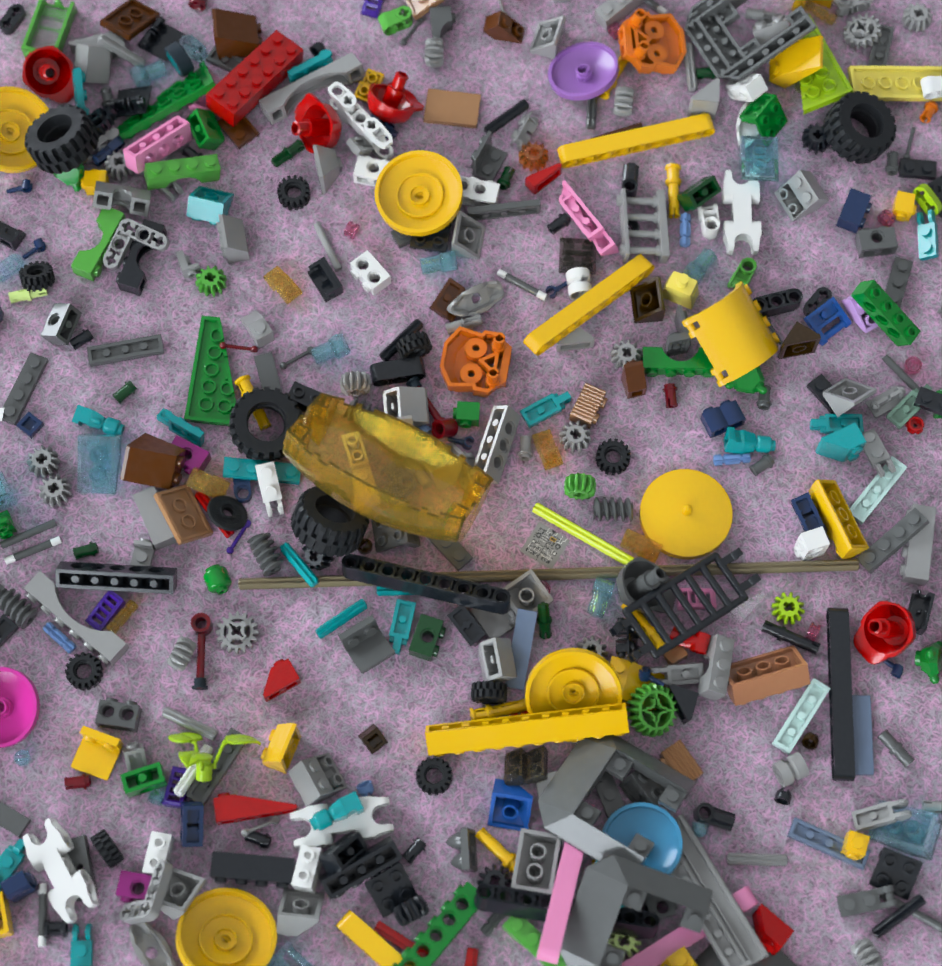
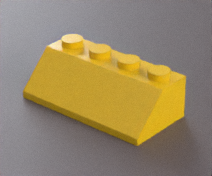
M816 480L809 489V493L822 522L827 528L829 538L833 540L836 546V553L842 559H851L869 549L836 480Z

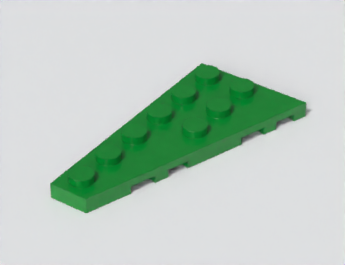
M201 62L199 64L200 68L195 72L189 73L185 80L176 81L158 95L155 103L152 105L148 104L146 114L132 115L120 124L117 129L122 140L132 138L142 129H148L153 123L164 120L167 115L180 111L183 106L194 103L199 97L207 94L216 84L205 62Z
M201 317L184 416L187 422L229 426L232 408L235 406L236 397L226 348L221 349L219 346L221 342H225L220 317Z

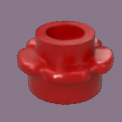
M914 416L905 426L909 433L920 434L923 431L924 422L920 417Z

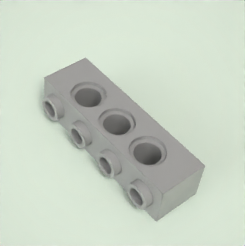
M508 405L493 406L471 474L484 484H499L521 418Z

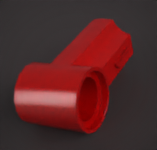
M675 627L671 631V639L680 635ZM699 631L678 646L706 655L711 635Z

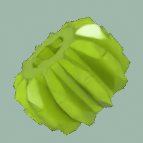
M784 592L781 593V598L776 596L774 599L776 603L771 605L775 609L772 611V615H778L777 622L783 619V625H787L788 620L791 625H794L795 620L800 621L802 619L801 615L805 613V610L802 609L804 602H798L800 596H796L795 599L792 598V592L789 593L788 597ZM785 607H791V610L785 611Z

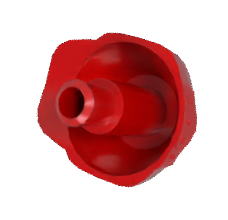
M45 46L29 52L22 66V78L26 86L42 98H49L62 104L69 102L74 96L72 70L74 68L72 61L54 46Z
M402 71L395 72L394 79L389 84L374 83L369 87L367 95L369 111L387 123H404L409 120L414 112L423 110L424 105L410 91L404 88L409 77Z
M313 93L306 94L295 109L296 121L292 123L291 131L293 135L300 136L305 148L310 153H314L313 145H320L331 149L340 140L342 121L331 105L321 103Z
M880 601L863 616L861 626L854 636V646L868 663L879 664L890 657L902 654L916 639L915 622L911 613L905 607L897 603Z

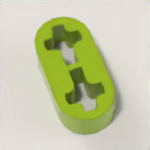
M920 184L913 190V194H916L915 200L926 215H928L927 211L933 205L935 206V209H933L935 216L942 211V203L927 184Z

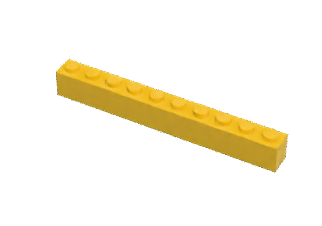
M626 703L426 725L425 738L428 756L440 757L447 753L482 752L485 749L491 748L501 750L509 746L519 748L527 744L562 743L565 740L571 739L580 741L588 737L598 739L606 735L622 736L625 733H629Z

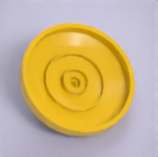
M0 87V171L5 173H21L37 166L25 148V134L28 127L32 126V122L38 119L39 115L43 112L46 113L49 110L38 96L19 87Z
M416 150L395 157L382 169L375 185V202L381 217L392 229L409 236H426L444 229L457 216L463 201V186L457 169L448 159L431 151Z
M678 469L664 473L648 486L640 504L639 518L646 538L657 550L673 558L689 560L701 558L712 553L724 542L731 528L733 511L728 494L714 478L697 470Z
M565 648L548 654L534 666L527 679L525 702L529 714L622 703V689L618 674L605 658L587 649ZM573 739L565 740V742H578Z
M235 888L212 889L195 897L186 912L180 916L175 939L177 952L184 966H268L277 943L276 924L266 905L254 895Z

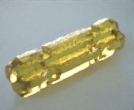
M808 0L804 6L805 10L808 12L812 11L813 15L823 21L825 19L826 23L833 25L837 19L836 15L829 14V11L818 4L815 5L811 0Z
M129 600L125 605L126 607H123L114 617V621L108 624L107 630L116 634L119 631V627H122L131 617V613L137 610V603Z

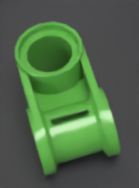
M400 6L391 11L381 13L378 16V21L384 34L391 35L411 27L413 24L412 11L408 6Z
M749 257L744 258L731 276L727 287L735 288V284L741 281L744 285H750L757 267L756 261ZM743 267H749L751 270L747 271Z

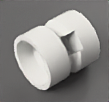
M576 267L566 272L570 300L575 301L592 288L591 283H589L591 278L588 268Z

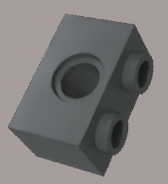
M894 227L863 228L857 231L854 238L858 258L895 254L898 248Z
M54 303L40 336L53 345H68L82 312L70 303Z

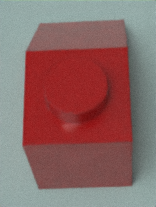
M289 659L278 660L270 669L263 692L266 702L301 683Z
M761 904L752 914L755 932L767 952L775 956L793 934L794 930L766 906Z

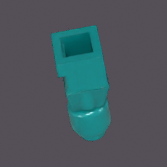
M77 405L71 421L80 426L85 424L90 428L103 430L104 433L111 436H121L125 429V425L120 420L111 417L105 418L95 410Z
M734 427L727 428L723 439L725 452L740 455L754 452V449L756 452L769 453L774 451L776 447V441L772 440L769 436L758 435L756 437L754 433L746 430H735Z
M356 791L334 802L329 807V810L323 809L314 813L313 818L309 819L314 831L317 829L324 830L332 826L333 821L338 822L347 819L356 812L358 815L363 813L364 808Z

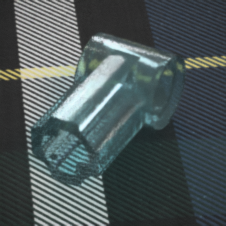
M162 60L147 66L137 65L129 71L136 87L149 86L152 81L168 75Z
M704 248L693 262L691 261L687 264L682 273L697 280L699 284L705 277L706 271L717 260V256L711 249Z
M455 251L420 259L422 274L458 270Z
M343 334L334 335L328 342L310 349L317 365L335 357L337 359L345 357L351 352Z
M596 577L592 590L593 595L587 611L588 614L598 618L604 617L615 582Z

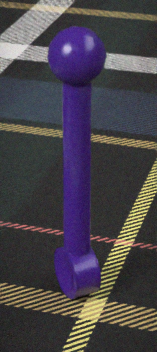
M247 519L245 526L241 529L232 545L226 549L228 554L234 552V547L246 528L251 526L250 520Z

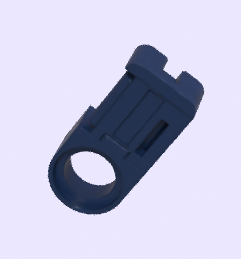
M117 136L98 153L93 155L92 161L97 167L101 166L104 161H107V155L112 156L113 151L117 153L124 147L125 142L120 136Z
M233 478L236 500L240 503L249 502L252 499L250 480ZM240 490H247L249 492L246 498L238 497Z

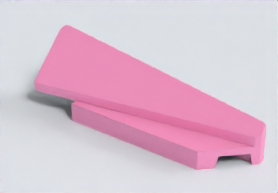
M565 180L562 181L563 189L562 194L559 196L560 205L590 242L593 241L601 256L618 253L619 250L616 244L606 233L602 225Z

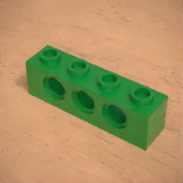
M875 280L860 282L851 294V297L896 346L911 345L921 332Z

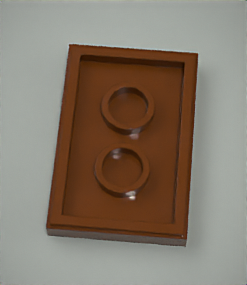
M127 0L101 19L100 26L130 41L152 25L156 18L160 17V13L137 0Z

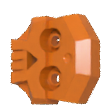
M638 8L622 23L618 31L621 61L627 60L637 69L638 73L651 74L653 71L661 74H674L686 54L684 30L671 13L651 15L644 9Z
M459 326L444 342L440 362V372L448 390L472 392L473 396L488 398L496 389L503 386L506 387L512 347L505 341V335L501 332L484 330L483 333ZM477 347L479 350L474 351L473 348ZM473 373L474 376L470 377L468 376V374Z

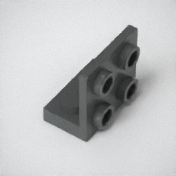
M488 130L487 134L481 137L478 150L475 149L472 153L471 169L473 177L483 181H494L508 153L492 146V132Z
M682 305L677 306L674 318L677 332L667 336L664 353L668 357L687 353L689 346H691L689 330L682 324V321L688 318L686 310L683 311Z
M402 505L371 517L377 553H382L402 545L412 548L421 546L414 509Z
M372 615L338 635L344 649L362 674L395 655L394 649L380 631Z
M636 770L619 784L632 803L646 802L657 806L659 805L658 799L666 789Z

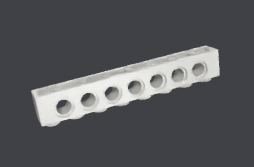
M358 155L353 172L354 183L375 187L380 172L390 161ZM460 175L462 186L466 188L463 190L462 205L474 207L497 204L500 184L491 180L483 181L476 177L468 178Z

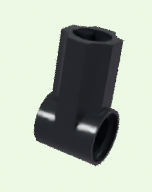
M630 162L623 165L621 189L632 190H626V197H636L639 166Z
M701 803L693 811V817L696 822L705 823L729 832L732 830L736 814L713 807L709 803ZM701 808L707 810V818L701 817L699 813Z

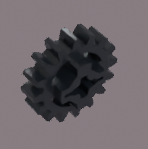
M105 105L103 108L99 107L91 114H88V117L96 127L100 137L115 125L114 121L118 119V114L111 106L107 107Z

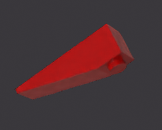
M230 793L218 794V797L213 798L215 818L218 825L298 811L297 804L230 795Z

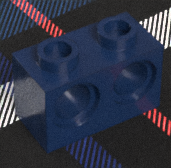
M809 492L791 500V505L804 532L822 526L825 530V526Z
M202 801L181 802L180 843L182 847H203L204 805Z

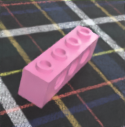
M177 115L124 148L123 153L126 167L136 174H140L144 171L145 163L158 162L191 141L190 122Z

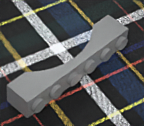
M351 52L261 98L259 103L262 112L273 125L287 118L291 110L306 94L329 87L334 82L351 85L364 78L362 64Z
M41 571L24 587L28 593L26 597L31 602L35 603L37 601L42 605L40 609L48 616L52 614L56 617L54 621L62 628L67 626L70 629L69 634L76 640L80 637L84 641L83 645L89 651L95 650L99 653L97 657L103 663L107 664L109 662L114 666L129 649L128 645L112 631L90 629L73 620L62 607L55 583Z

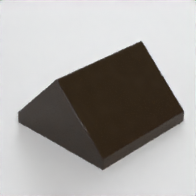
M660 276L630 289L634 323L663 321L665 305Z
M796 322L783 341L778 359L815 353L821 339L820 334Z

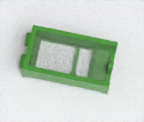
M46 0L38 1L21 46L24 57H27L29 52L45 46H54L61 52L63 51L75 15L78 12L75 2L71 1L69 8L63 6L61 0H55V5L48 4Z

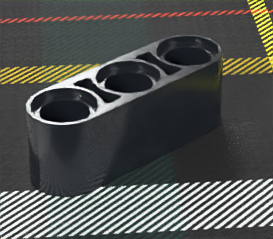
M792 288L756 297L753 301L757 300L760 304L762 317H771L797 310L803 299V294L799 289ZM789 298H794V299H796L797 301H796V302L791 301ZM772 302L778 303L779 306L773 305Z
M422 357L379 362L370 366L372 385L377 387L404 383L415 376H418L420 380L426 377Z

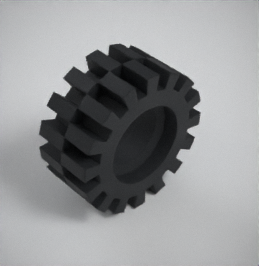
M289 175L287 176L288 180L283 178L282 183L279 182L277 194L279 202L283 204L284 208L288 207V210H291L293 207L294 211H296L297 207L302 209L303 205L307 206L308 201H310V186L307 184L306 179L303 180V177L299 176L297 179V175H293V178ZM298 188L301 194L298 197L292 198L287 195L289 189Z
M35 261L34 264L30 262L29 265L25 264L24 268H20L21 284L23 289H27V291H42L43 288L46 290L48 286L51 287L55 283L53 268L48 262L41 261L39 263V261Z
M423 331L416 334L411 333L410 336L407 335L405 336L406 338H401L396 345L401 359L426 356L425 354H429L432 350L429 337Z
M610 438L608 442L603 441L602 445L598 446L595 458L596 464L607 475L608 473H612L611 475L618 473L619 475L629 465L631 452L628 450L627 444L623 445L624 441L622 440L617 442L618 439L615 438L612 441ZM609 451L619 453L620 460L617 463L607 461L606 454Z
M81 652V655L75 654V658L72 659L71 657L69 659L70 663H66L67 669H65L67 680L76 689L79 688L84 691V689L91 690L90 687L92 686L95 688L97 686L96 683H100V678L103 677L101 663L91 653L85 654ZM81 665H89L92 669L90 676L79 678L77 676V669Z
M498 681L473 682L471 684V701L478 704L491 705L506 703L507 684Z
M435 756L433 758L428 757L425 761L423 760L420 766L418 765L416 772V781L419 788L429 795H438L439 793H444L446 789L448 790L452 783V769L449 763L445 762L443 758L438 759ZM438 769L442 773V779L438 783H430L426 778L429 770Z
M102 829L90 838L110 869L124 860L120 850L105 829Z

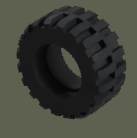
M854 91L853 93L845 94L827 112L824 119V126H826L824 134L827 135L826 140L828 144H831V149L834 152L836 151L839 157L846 158V161L851 163L855 161L856 164H867L876 160L892 145L896 137L895 117L891 115V109L885 106L886 103L883 100L880 101L876 95L871 96L868 92ZM851 118L858 120L866 127L869 137L863 136L854 128Z
M60 105L55 109H49L46 113L43 112L39 115L38 119L32 122V126L28 127L25 134L24 144L28 153L42 171L51 174L67 173L73 168L80 167V164L85 163L88 157L93 155L99 140L98 131L87 113L80 107L73 105Z
M264 386L263 389L257 387L250 393L247 391L241 399L236 401L230 415L229 433L232 436L233 444L238 447L237 450L241 454L245 453L249 459L274 461L275 459L280 460L284 458L286 454H290L293 451L302 433L303 420L301 409H298L297 402L295 400L292 401L290 399L291 395L287 392L283 394L280 392L281 389L278 388L271 390L267 386ZM263 408L276 411L284 422L282 434L272 441H262L255 438L248 429V419L254 411Z
M328 485L314 486L304 491L300 495L291 517V527L296 538H299V542L302 545L305 544L311 551L313 549L318 554H327L329 557L334 555L342 557L356 551L363 540L369 524L368 512L364 508V504L357 500V497L348 494L346 490L342 491L334 486L331 488Z

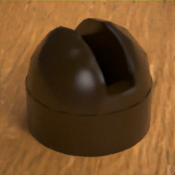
M363 538L357 549L358 552L363 555L369 554L373 548L372 542L367 538ZM365 542H368L362 549L360 548Z
M811 732L806 733L802 739V745L809 750L817 748L819 743L818 735Z

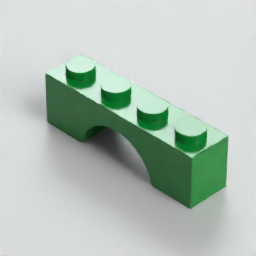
M643 347L642 349L644 373L648 377H656L657 375H665L666 377H675L676 375H684L685 377H694L695 375H703L706 378L713 377L710 370L714 367L702 347H699L694 357L686 361H676L669 358L664 353L662 347Z

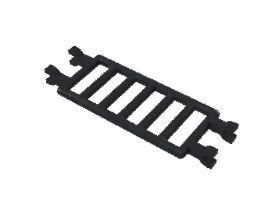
M737 548L723 558L717 552L710 554L622 610L626 619L615 624L613 628L609 629V632L614 637L631 626L644 644L627 656L630 663L635 662L648 652L654 659L659 658L748 600V595L745 591L762 579L756 573L739 584L727 565L743 555L740 548ZM714 561L739 596L732 602L707 568ZM701 571L724 607L717 611L693 578V574ZM686 580L710 616L701 620L677 584ZM669 589H671L695 624L688 630H686L662 595ZM656 598L680 635L674 639L670 638L647 603ZM641 608L665 643L658 649L655 648L632 614L635 610Z

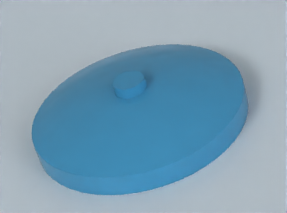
M646 802L625 805L608 818L602 829L603 833L626 847L629 846L636 833L655 843L653 850L644 862L645 866L671 875L680 862L683 851V839L680 828L670 813L657 805Z

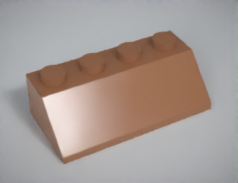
M794 645L731 663L727 687L728 695L734 705L738 706L775 694H782L795 688H802L805 685L811 684L808 664Z

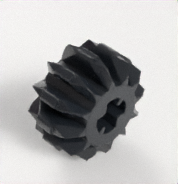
M818 122L815 124V127L810 124L808 128H805L801 137L803 148H808V153L814 150L815 155L818 151L821 153L825 152L831 145L830 143L828 144L826 140L827 135L824 134L825 126L820 127Z
M306 545L302 548L305 552L302 557L306 558L305 563L310 564V569L323 570L328 568L335 559L334 557L327 556V554H318L313 549L311 551Z
M496 864L492 865V871L486 866L484 868L486 874L479 873V877L484 880L477 881V885L483 883L490 884L491 878L494 877L495 880L496 878L499 879L498 886L508 887L506 885L512 884L511 879H506L510 873L505 872L502 874L503 866L499 868V871H496Z
M418 895L396 906L393 912L400 926H406L427 915L429 909L426 900L421 895Z

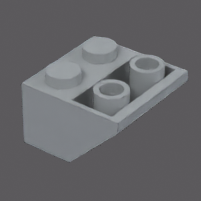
M782 13L773 15L772 19L765 21V19L756 21L755 25L752 26L754 37L760 45H763L788 28L789 23L786 14L782 15Z
M799 170L774 192L792 222L817 211L829 201L811 171Z
M223 214L219 215L220 222H216L223 258L227 257L228 264L250 260L243 220Z
M398 386L383 391L385 419L412 415L415 428L429 424L426 388Z
M494 637L479 644L477 651L483 681H498L502 683L517 677L510 639Z
M330 753L301 760L288 771L306 807L318 804L347 788Z

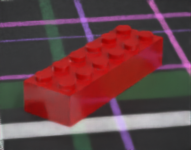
M276 30L206 94V107L234 127L259 104L261 98L269 95L288 77V70L303 63L304 49Z

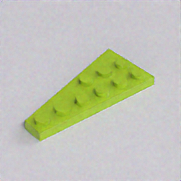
M817 27L801 39L822 36ZM824 38L823 68L800 80L803 115L839 101L845 94L853 93V88Z

